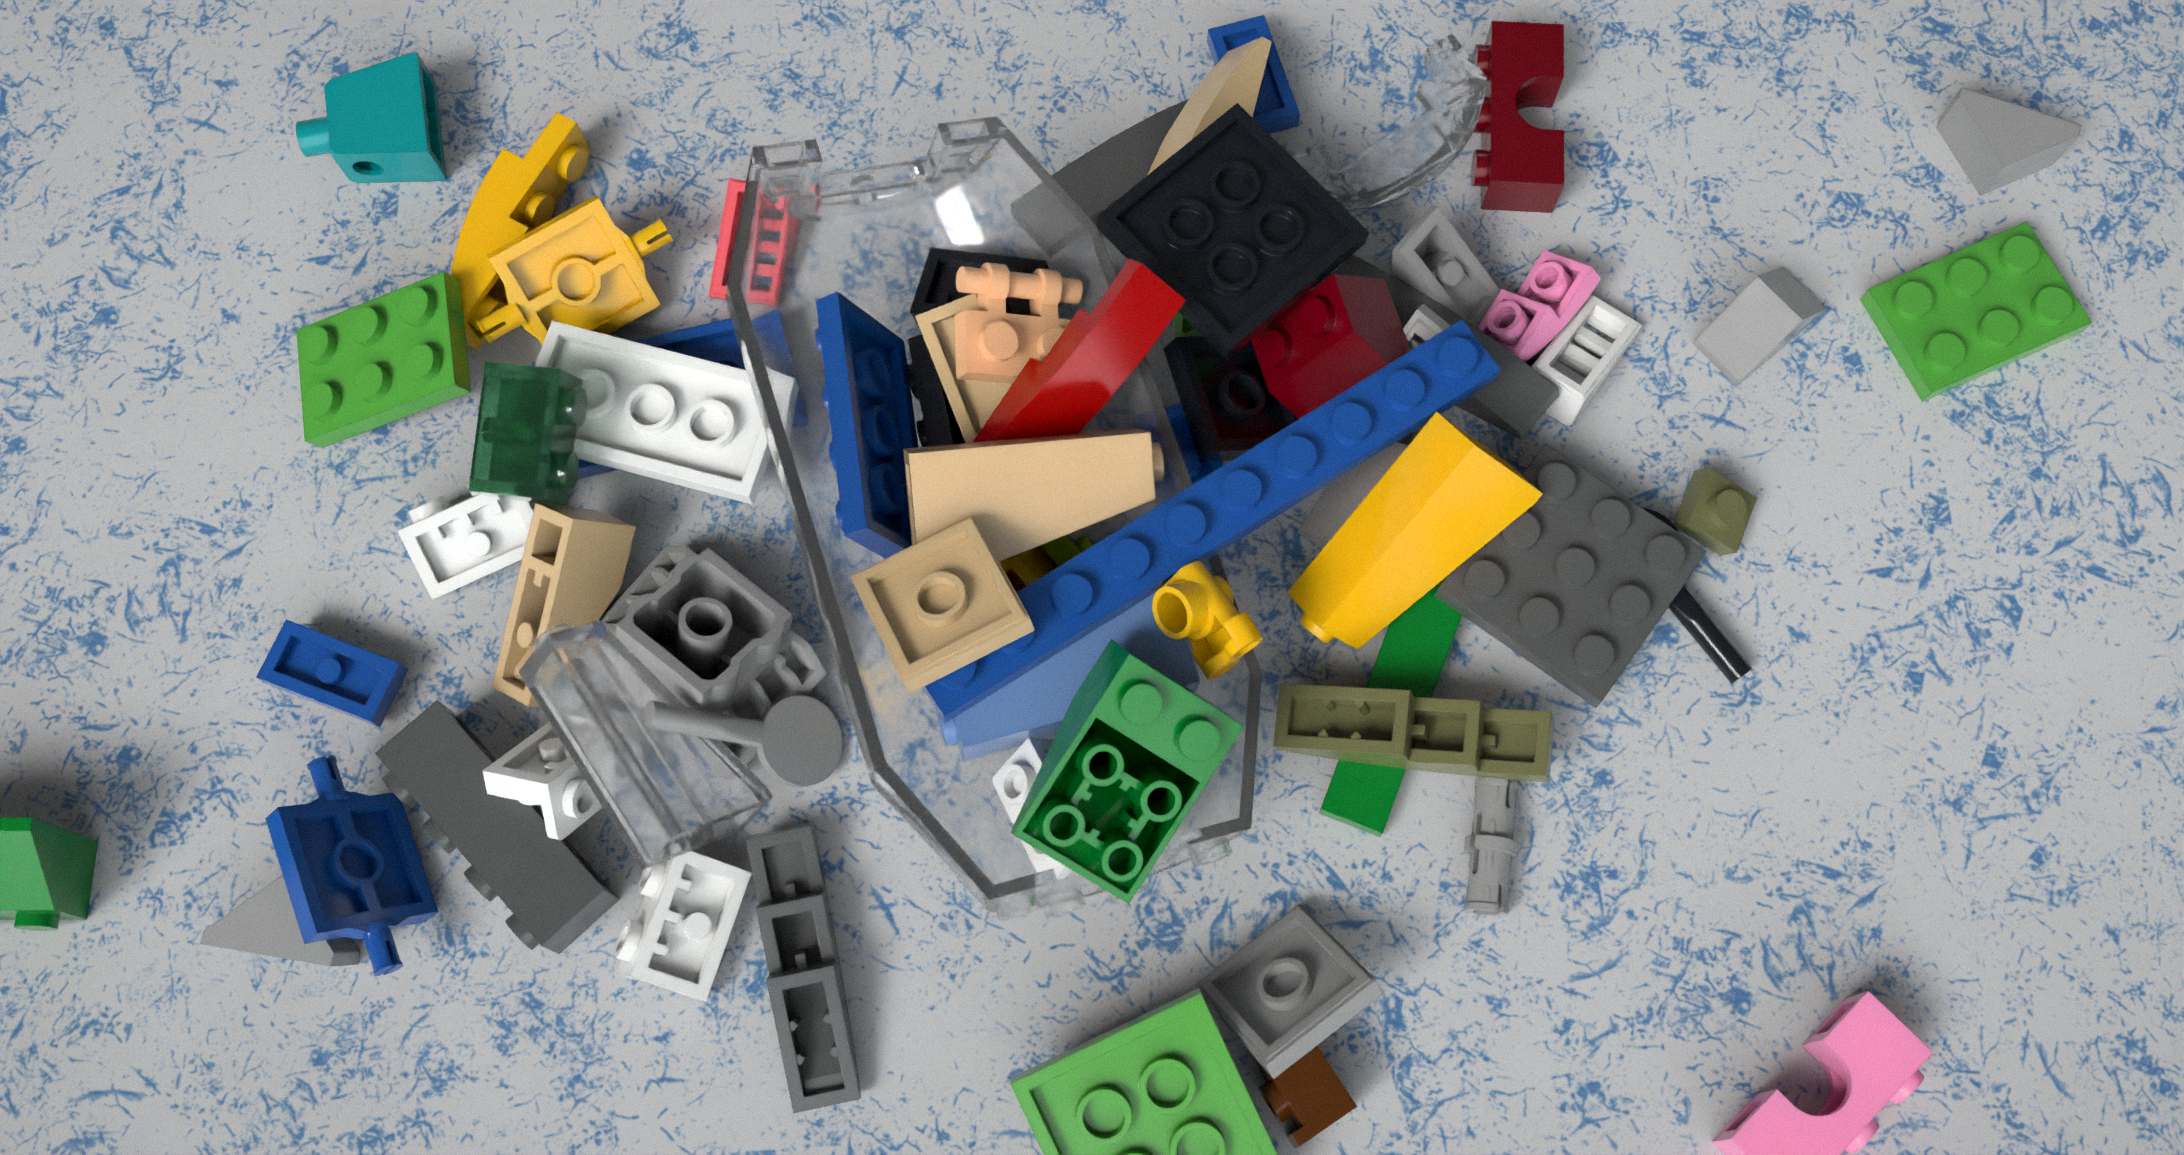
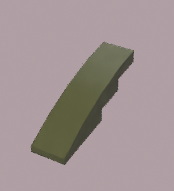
M1280 683L1273 747L1280 751L1402 769L1550 782L1554 716L1552 711L1484 708L1482 702L1476 700L1414 697L1410 690Z

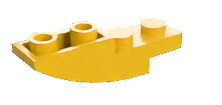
M558 112L553 116L524 158L504 148L485 175L460 231L451 275L460 279L466 343L476 350H479L486 338L475 321L509 304L506 300L504 283L488 259L487 254L549 221L553 215L558 198L570 182L576 181L583 174L587 166L591 150L577 122Z

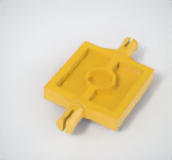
M594 195L487 254L488 259L504 283L506 300L509 304L475 322L489 344L522 325L526 331L536 337L541 345H543L552 321L609 335L661 305L646 280L644 262L641 258L667 243L673 242V239L667 232V228L661 219L628 237L625 232L614 225L602 202Z

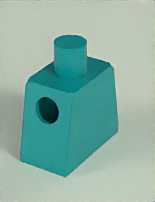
M417 52L405 54L330 79L324 86L327 116L296 122V136L304 156L311 157L331 153L333 159L352 182L392 183L447 180L436 83Z

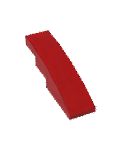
M1128 259L1092 313L1079 308L1044 361L1040 362L1033 358L1029 359L972 443L1079 433L1103 408L1142 361L1186 300L1144 264Z

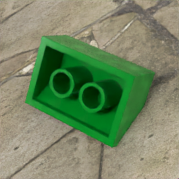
M0 817V920H15L14 928L32 931L58 930L60 920H87L98 841L33 817Z

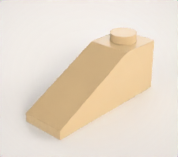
M535 503L494 676L493 688L528 707H540L620 590L626 565L631 556L636 526L598 510Z

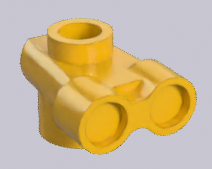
M1194 561L1179 569L1163 587L1156 591L1152 601V611L1156 624L1166 636L1177 640L1185 637L1189 638L1195 649L1191 655L1209 681L1232 669L1244 654L1262 642L1263 637L1247 612L1239 613L1233 605V592L1229 584L1219 576H1212L1201 561Z

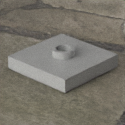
M1301 904L1195 984L1196 988L1200 989L1207 1004L1273 1079L1383 994L1376 979Z

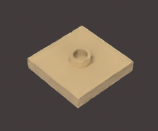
M974 515L850 576L908 694L1035 631L1027 611Z

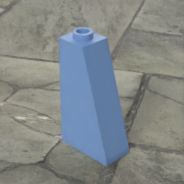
M1153 593L945 723L935 708L945 746L958 744L962 761L965 762L1019 747L1028 737L1047 739L1056 736L1073 697L1111 639L1195 692L1200 680L1186 637L1178 640L1172 639L1159 629L1152 611V601L1155 595Z

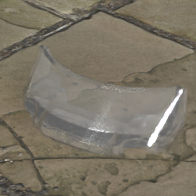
M1450 34L1429 46L1425 52L1423 61L1428 70V78L1418 86L1416 97L1425 109L1416 120L1338 165L1334 163L1320 143L1307 147L1306 153H1297L1287 150V144L1277 135L1273 136V138L1347 211L1384 205L1404 198L1410 192L1433 181L1459 156L1471 138L1478 122L1485 98L1487 77L1455 36Z

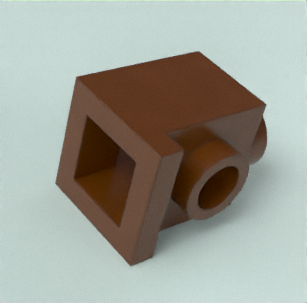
M1317 1046L1275 1079L1258 1062L1261 1067L1259 1071L1266 1080L1264 1084L1258 1087L1262 1098L1280 1123L1291 1118L1297 1127L1296 1131L1287 1136L1294 1148L1301 1146L1357 1107Z

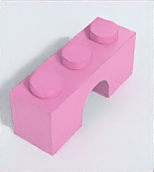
M1869 991L1847 997L1802 1044L1821 1064L1828 1078L1829 1093L1822 1109L1815 1115L1807 1114L1796 1108L1778 1089L1756 1093L1714 1138L1712 1143L1724 1155H1840L1844 1150L1852 1154L1863 1147L1877 1132L1879 1124L1873 1118L1889 1101L1893 1104L1902 1102L1922 1083L1924 1075L1918 1069L1932 1055L1933 1051Z

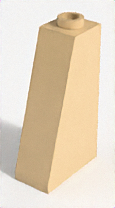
M1139 428L903 449L912 545L974 515L999 562L1155 500L1154 482H1162L1164 476L1163 454L1159 442L1152 443L1151 432Z

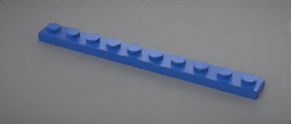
M1463 320L1458 321L1016 592L1032 621L1035 631L922 687L944 722L950 721L1163 587L1182 567L1194 561L1205 562L1420 428L1431 419L1436 411L1442 414L1492 383L1499 375L1500 367Z

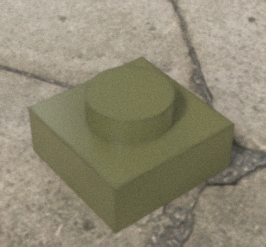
M1710 467L1693 471L1673 526L1720 556L1737 553L1757 497Z

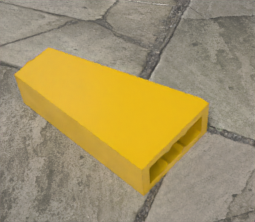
M1436 411L1287 591L1288 595L1304 611L1299 621L1307 630L1325 643L1329 644L1335 637L1357 650L1360 649L1532 507L1543 493L1504 459Z

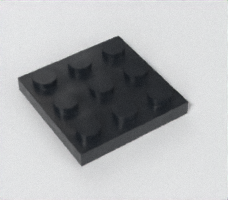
M1238 103L1097 216L1096 228L1127 259L1144 264L1186 300L1179 309V312L1226 360L1231 358L1366 243L1369 232Z

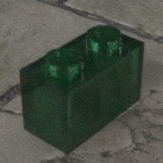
M485 361L468 491L492 498L566 506L568 491H572L575 488L579 475V460L577 454L573 451L576 428L582 426L587 413V395L582 388L583 380L562 369Z

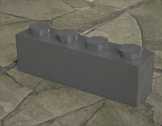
M436 700L375 753L390 770L382 777L387 787L408 807L416 801L430 817L423 824L426 832L447 853L450 854L456 848L471 864L464 871L466 878L488 901L491 902L496 896H499L513 913L505 920L506 924L529 949L533 950L540 944L542 947L560 954L620 900L566 838L557 840L547 836L543 812L537 805H525L518 800L487 794L482 770L497 759L461 718L440 701Z

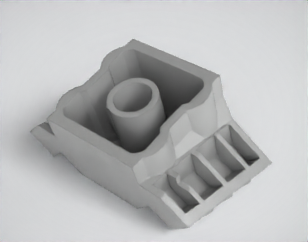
M666 546L597 622L577 651L592 677L609 679L623 703L631 704L643 713L646 704L653 700L760 720L766 709L776 701L795 695L807 696L827 673L811 644L791 629L793 614L710 548H706L697 555L687 546ZM667 731L668 735L676 741L682 751L699 753L714 777L735 780L757 755V750L754 746Z

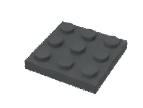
M1545 443L1522 474L1543 495L1532 507L1450 573L1439 586L1434 596L1597 708L1707 551Z

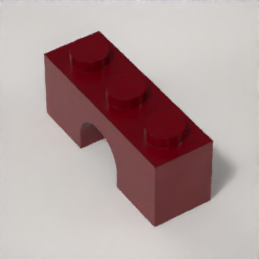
M1492 21L1485 45H1475L1472 79L1473 81H1482V97L1476 96L1474 99L1471 129L1472 133H1481V150L1475 149L1473 153L1471 185L1481 186L1482 210L1552 213L1564 187V130L1534 127L1519 115L1518 110L1526 107L1552 108L1564 78V24Z

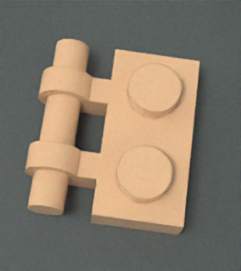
M986 262L981 268L961 266L956 275L957 291L977 294L978 310L964 309L954 316L956 379L1013 384L1030 358L1043 362L1071 321L1070 319H1060L1058 317V304H1078L1083 294L1081 280L1062 277L1059 271L1038 268L1033 274L1010 272L1005 264ZM1006 298L1029 299L1030 315L1006 313Z

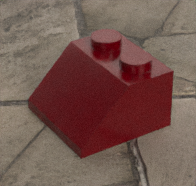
M1332 274L1300 298L1251 340L1268 391L1298 419L1411 351L1385 279Z

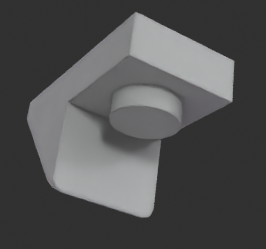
M1430 206L1392 250L1391 275L1455 312L1476 328L1501 291L1438 206Z

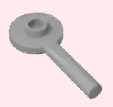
M795 695L778 700L766 709L760 720L653 700L646 704L643 713V724L648 728L756 747L760 762L768 774L776 781L790 787H807L824 781L834 772L842 755V732L836 717L825 704L809 696Z

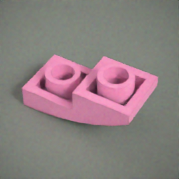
M1543 250L1517 293L1501 289L1477 328L1526 362L1564 329L1589 298L1601 278L1592 266Z

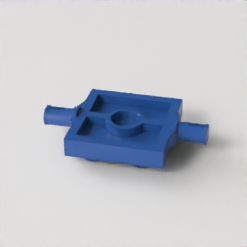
M330 755L328 758L326 756L319 757L307 764L318 798L307 804L277 807L265 818L304 944L340 937L364 939L374 970V976L386 975L403 967L391 930L395 927L426 922L438 912L402 801L394 793L369 796L345 790L336 763V756Z

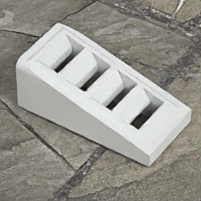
M1591 294L1576 315L1553 339L1531 367L1555 385L1559 391V396L1545 413L1566 426L1572 425L1639 333L1642 324ZM1585 323L1590 324L1615 341L1613 343L1608 342L1585 328ZM1572 341L1575 342L1576 344L1580 345V346L1583 347L1584 349L1588 350L1589 352L1593 353L1594 355H1596L1597 357H1599V358H1601V359H1600V360L1597 359L1596 357H1594V356H1592L1591 354L1587 353V352L1584 351L1583 349H1581V348H1579L1578 346L1574 345V344L1572 343ZM1558 360L1565 363L1566 365H1568L1575 371L1579 372L1580 374L1584 375L1586 378L1581 377L1577 373L1560 364Z

